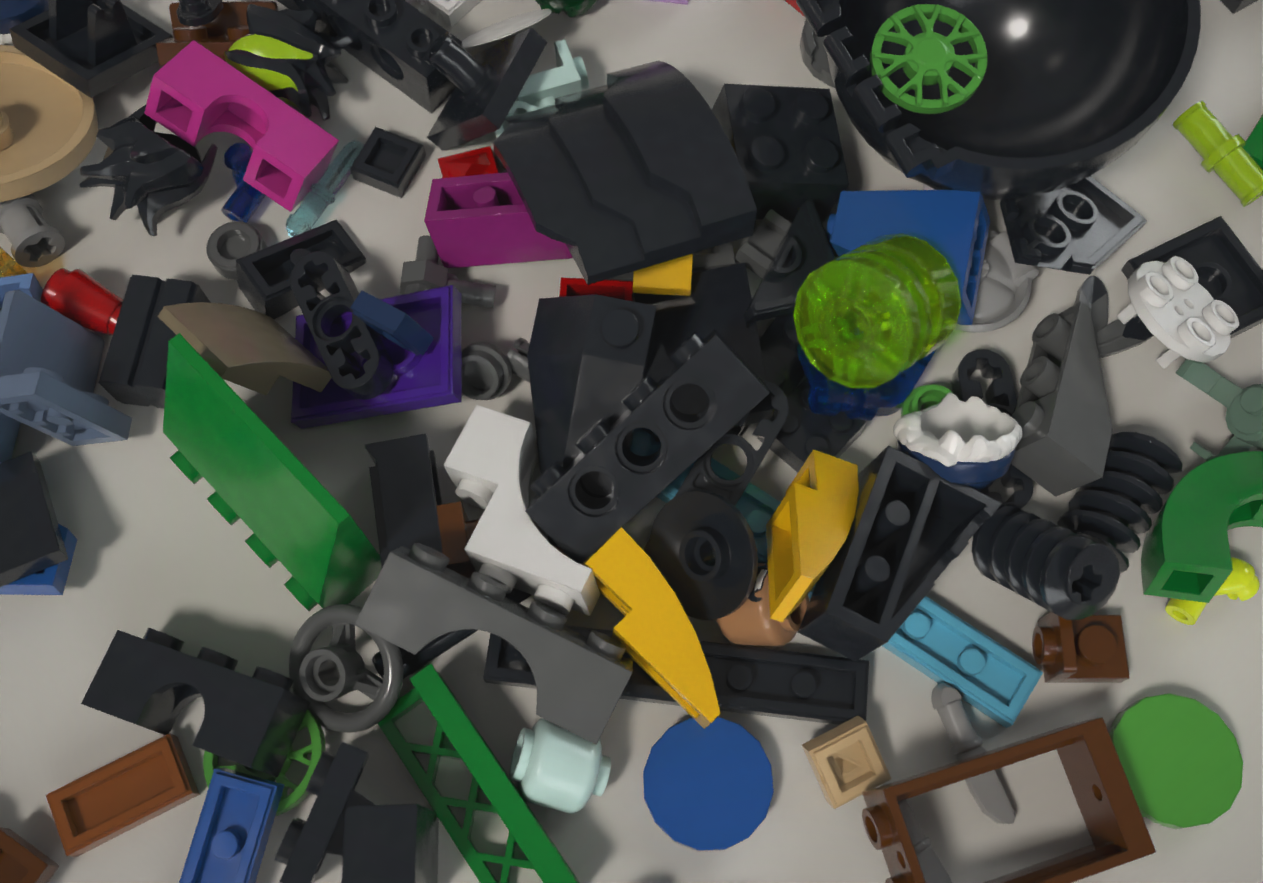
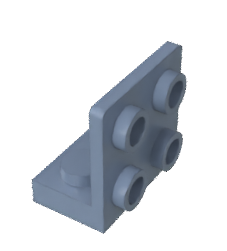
M21 290L6 292L0 312V413L71 446L128 440L132 417L108 406V399L94 393L104 348L103 338Z

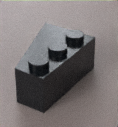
M889 445L858 474V500L849 534L830 565L817 581L798 633L853 661L859 660L889 641L935 585V580L950 562L961 554L969 544V539L1002 504L965 484L947 481L928 465Z

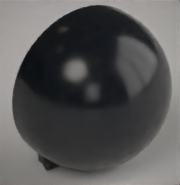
M796 0L797 5L818 37L825 36L823 46L826 49L830 74L837 95L852 124L864 140L886 162L904 173L907 178H912L936 190L981 192L983 198L987 200L1020 199L1062 189L1088 178L1127 152L1157 122L1181 89L1197 51L1201 28L1200 0ZM918 4H938L951 8L965 15L976 26L984 39L987 49L985 75L973 96L953 110L937 114H921L906 110L890 101L881 92L883 83L877 74L872 76L870 52L879 28L890 16L906 7ZM917 20L903 24L908 33L913 37L923 33ZM938 20L935 21L933 26V32L945 37L954 29L951 25ZM884 41L881 53L904 55L906 47L901 44ZM968 41L953 45L956 55L974 54ZM882 63L884 69L890 66V64ZM903 67L888 76L899 89L910 81ZM951 67L948 73L949 77L963 88L972 80L970 76L955 67ZM939 84L922 85V99H940ZM911 89L907 94L915 97V90ZM947 89L948 97L954 95L952 91Z

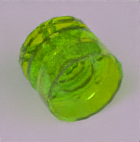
M906 234L879 236L855 250L826 263L808 275L797 292L793 315L798 342L810 363L829 380L849 388H875L895 378L904 370L910 368L916 361L936 350L956 328L961 308L958 279L946 258L928 242Z

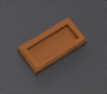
M169 733L46 794L66 856L78 857L200 794L178 736Z

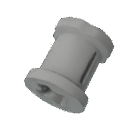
M33 194L0 202V233L5 234L11 242L10 250L15 261L21 266L28 268L40 267L50 263L61 254L65 246L62 234L55 227L49 226L43 218V209Z

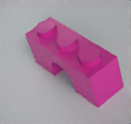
M195 40L190 42L153 75L144 114L193 147L202 138L213 132H228L244 139L252 147L253 152L243 180L288 211L292 212L325 175L339 140Z

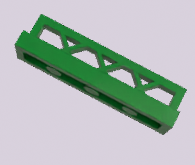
M429 664L409 678L415 688L400 697L389 714L378 725L434 812H436L437 817L479 882L498 883L485 863L486 861L503 864L500 883H509L512 866L535 870L543 883H580L436 668ZM422 702L426 704L437 721L432 746L407 742L395 724V721ZM445 734L455 750L442 748ZM415 753L430 755L427 772ZM440 757L463 760L473 775L468 801L443 797L435 786ZM480 787L492 805L477 802ZM449 806L466 809L463 827ZM475 811L498 814L508 828L509 835L504 857L479 853L470 840ZM516 842L529 861L514 858Z

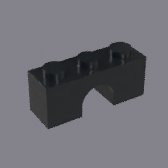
M148 628L143 638L117 630L81 702L82 705L167 735L170 733L181 710L189 702L202 697L205 707L204 719L192 746L269 775L279 776L311 703L289 691L293 684V679L260 666L256 667L252 677L234 671L238 660L206 647H201L197 657H193L180 652L185 643L184 641L155 629Z

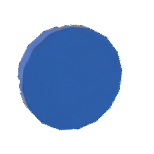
M692 717L668 728L652 746L643 771L644 800L655 824L675 843L696 851L725 850L749 838L766 818L774 793L772 766L761 743L740 724L717 717L705 729Z

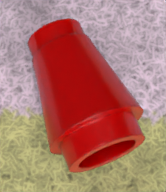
M61 268L57 270L47 281L41 295V303L86 329L107 335H113L123 303V299L81 269L70 271Z

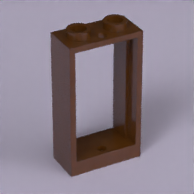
M1103 717L1072 723L862 792L867 808L862 810L865 831L874 848L882 850L891 876L886 879L885 883H926L898 804L899 801L1056 749L1093 844L984 883H1072L1156 853Z

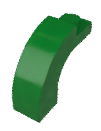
M1245 451L1216 457L1197 466L1179 481L1154 520L1143 544L1141 555L1143 595L1204 603L1210 602L1233 571L1227 531L1238 527H1263V451Z

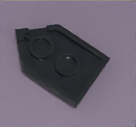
M1091 176L1049 193L1000 201L1015 263L1090 275L1147 222L1142 215Z

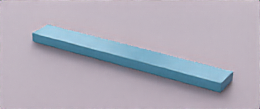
M636 428L634 430L631 452L638 456H650L659 450L661 442L655 441L652 430L647 428ZM711 458V467L719 478L734 480L740 477V475ZM695 462L656 497L665 503L674 498ZM749 483L736 508L742 513L751 528L757 547L758 563H767L766 524L781 502L752 483ZM815 584L814 587L811 589V591L808 593L810 599H811V596H812V594H813V591H814V588H815L816 584ZM927 596L922 599L889 641L882 645L938 684L948 683L955 687L962 696L961 699L1005 728L1014 724L1043 674L1041 670Z

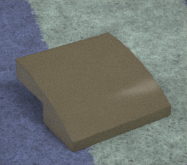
M196 302L164 306L157 316L176 335L180 333L222 379L265 396L279 376L320 393L332 378L325 364L272 317L258 311L230 304Z

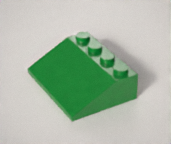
M180 333L168 342L163 433L177 447L178 451L169 458L193 484H196L204 477L216 490L207 498L210 504L231 526L240 518L254 532L245 540L247 545L269 568L278 561L283 564L293 575L284 583L285 587L308 611L312 610L317 604L322 608H326L332 605L351 603L378 578L382 569L380 554L351 515Z

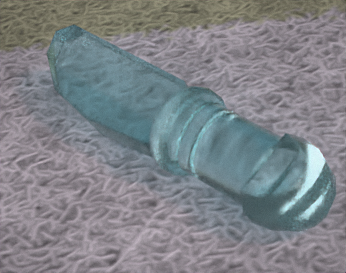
M354 139L346 144L332 161L319 183L311 185V191L296 212L289 215L285 227L290 237L311 230L327 206L335 202L334 196L351 175L350 168L365 145L364 143Z

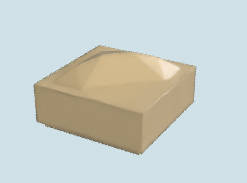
M856 716L802 744L824 797L834 809L862 795V792L874 789L891 780L867 722L860 716Z

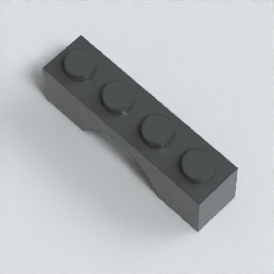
M414 543L411 549L401 546L389 553L354 625L414 655L437 637L457 630H482L500 636L511 643L523 655L531 668L537 690L536 715L597 745L633 672V660L624 656L626 651L625 645L599 631L591 630L589 636L586 637L564 626L568 618L561 612L543 603L532 601L530 607L527 608L505 597L509 590L508 587L487 575L473 572L469 579L447 568L450 559L426 545Z

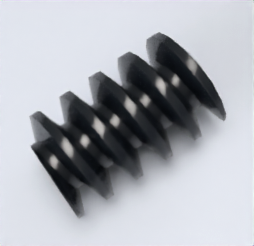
M1137 432L1112 434L1103 477L1080 487V492H1077L1069 501V511L1059 518L1057 525L1065 527L1077 535H1083L1096 542V544L1101 543L1112 549L1119 561L1120 573L1125 572L1129 567V559L1122 552L1134 553L1141 546L1140 539L1135 533H1145L1150 530L1152 521L1148 514H1155L1161 510L1163 499L1159 494H1167L1173 489L1174 479L1170 474L1182 472L1181 460L1166 444L1152 436Z
M1001 504L994 514L985 520L973 535L971 549L973 560L983 576L1066 620H1081L1095 614L1108 602L1116 590L1120 569L1119 561L1112 549L1101 543L1096 544V542L1083 535H1077L1065 527H1059L1053 522L1041 519L1037 515L1024 511L1013 504Z

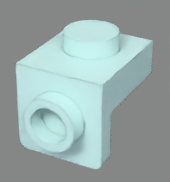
M565 39L554 42L557 67L529 75L515 101H524L531 105L545 108L555 105V98L581 92L589 88L584 62L580 56L572 58Z

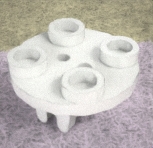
M1177 256L1171 257L1165 263L1150 261L1140 265L1128 279V295L1131 303L1116 316L1124 325L1132 318L1139 316L1147 329L1169 348L1168 351L1156 359L1163 369L1180 356L1202 363L1219 358L1226 352L1231 343L1230 333L1239 326V319L1234 310L1225 302L1214 300L1210 293L1198 283L1199 278L1194 267L1188 261Z

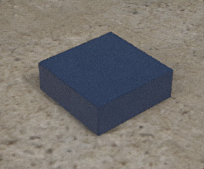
M361 290L350 307L353 310L352 313L378 335L417 356L419 354L424 355L434 340V337L408 314Z

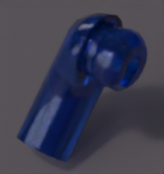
M242 142L231 145L224 154V163L229 169H232V175L237 188L221 208V211L233 222L247 223L266 195L243 180L253 151L247 144Z

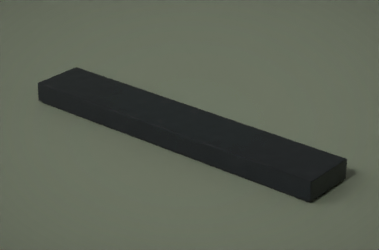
M564 625L586 637L589 636L591 630L599 631L612 637L613 633L612 630ZM490 633L483 676L485 683L536 689L533 673L523 655L511 643L500 636ZM699 641L712 675L720 711L841 725L856 716H860L866 721L869 660L859 659L853 661L844 657ZM626 652L624 653V656L632 659ZM633 660V672L619 699L680 706Z

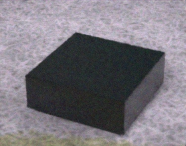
M375 127L352 164L350 171L354 180L402 198L426 157L425 149L422 144Z

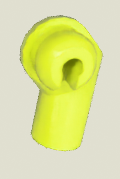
M1231 557L1233 571L1214 596L1226 594L1232 600H1236L1238 597L1241 601L1249 600L1254 597L1260 587L1254 567L1245 560ZM1170 598L1165 606V610L1175 620L1183 624L1194 625L1207 603Z

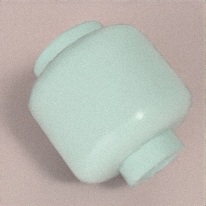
M541 718L532 729L523 727L511 759L509 779L518 782V792L524 801L566 813H576L587 804L592 794L597 796L603 794L610 775L611 758L602 755L601 739H599L596 745Z

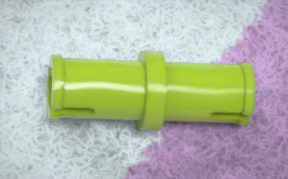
M1204 101L1197 102L1174 121L1172 126L1179 130L1204 159L1201 166L1208 173L1215 171L1239 198L1244 207L1250 205L1263 195V170L1243 148L1247 142L1239 134L1232 136L1206 107Z

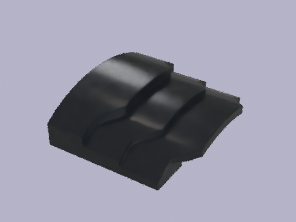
M654 61L608 73L607 85L555 98V105L507 117L503 122V129L505 131L493 142L494 152L513 181L535 230L553 240L566 244L587 285L753 235L757 208L743 169L726 133L710 106L695 86L679 70L666 62Z

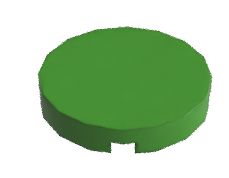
M1169 693L1140 699L1117 714L1111 725L1113 728L1109 735L1142 817H1146L1154 823L1162 824L1160 826L1180 829L1210 824L1231 808L1242 788L1243 760L1234 734L1217 713L1195 699Z

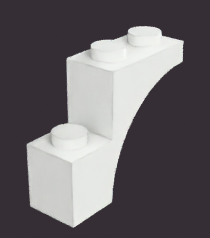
M476 405L443 465L456 489V495L469 505L485 509L464 549L476 572L487 575L504 584L509 589L507 593H511L512 589L515 588L534 595L535 601L550 606L564 615L569 614L572 609L591 616L600 596L592 569L575 562L552 546L539 532L532 518L525 512L530 504V485L534 468L539 458L537 439L531 422Z

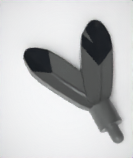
M1089 276L1082 283L1077 291L1075 304L1083 302L1090 308L1099 358L1126 351L1141 345L1154 336L1139 316L1132 318L1125 325L1119 319L1107 325L1108 292L1103 282L1096 276Z

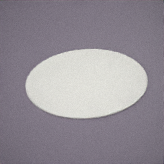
M541 9L500 21L462 40L463 48H469L504 38L538 23L549 16L552 11L550 9Z

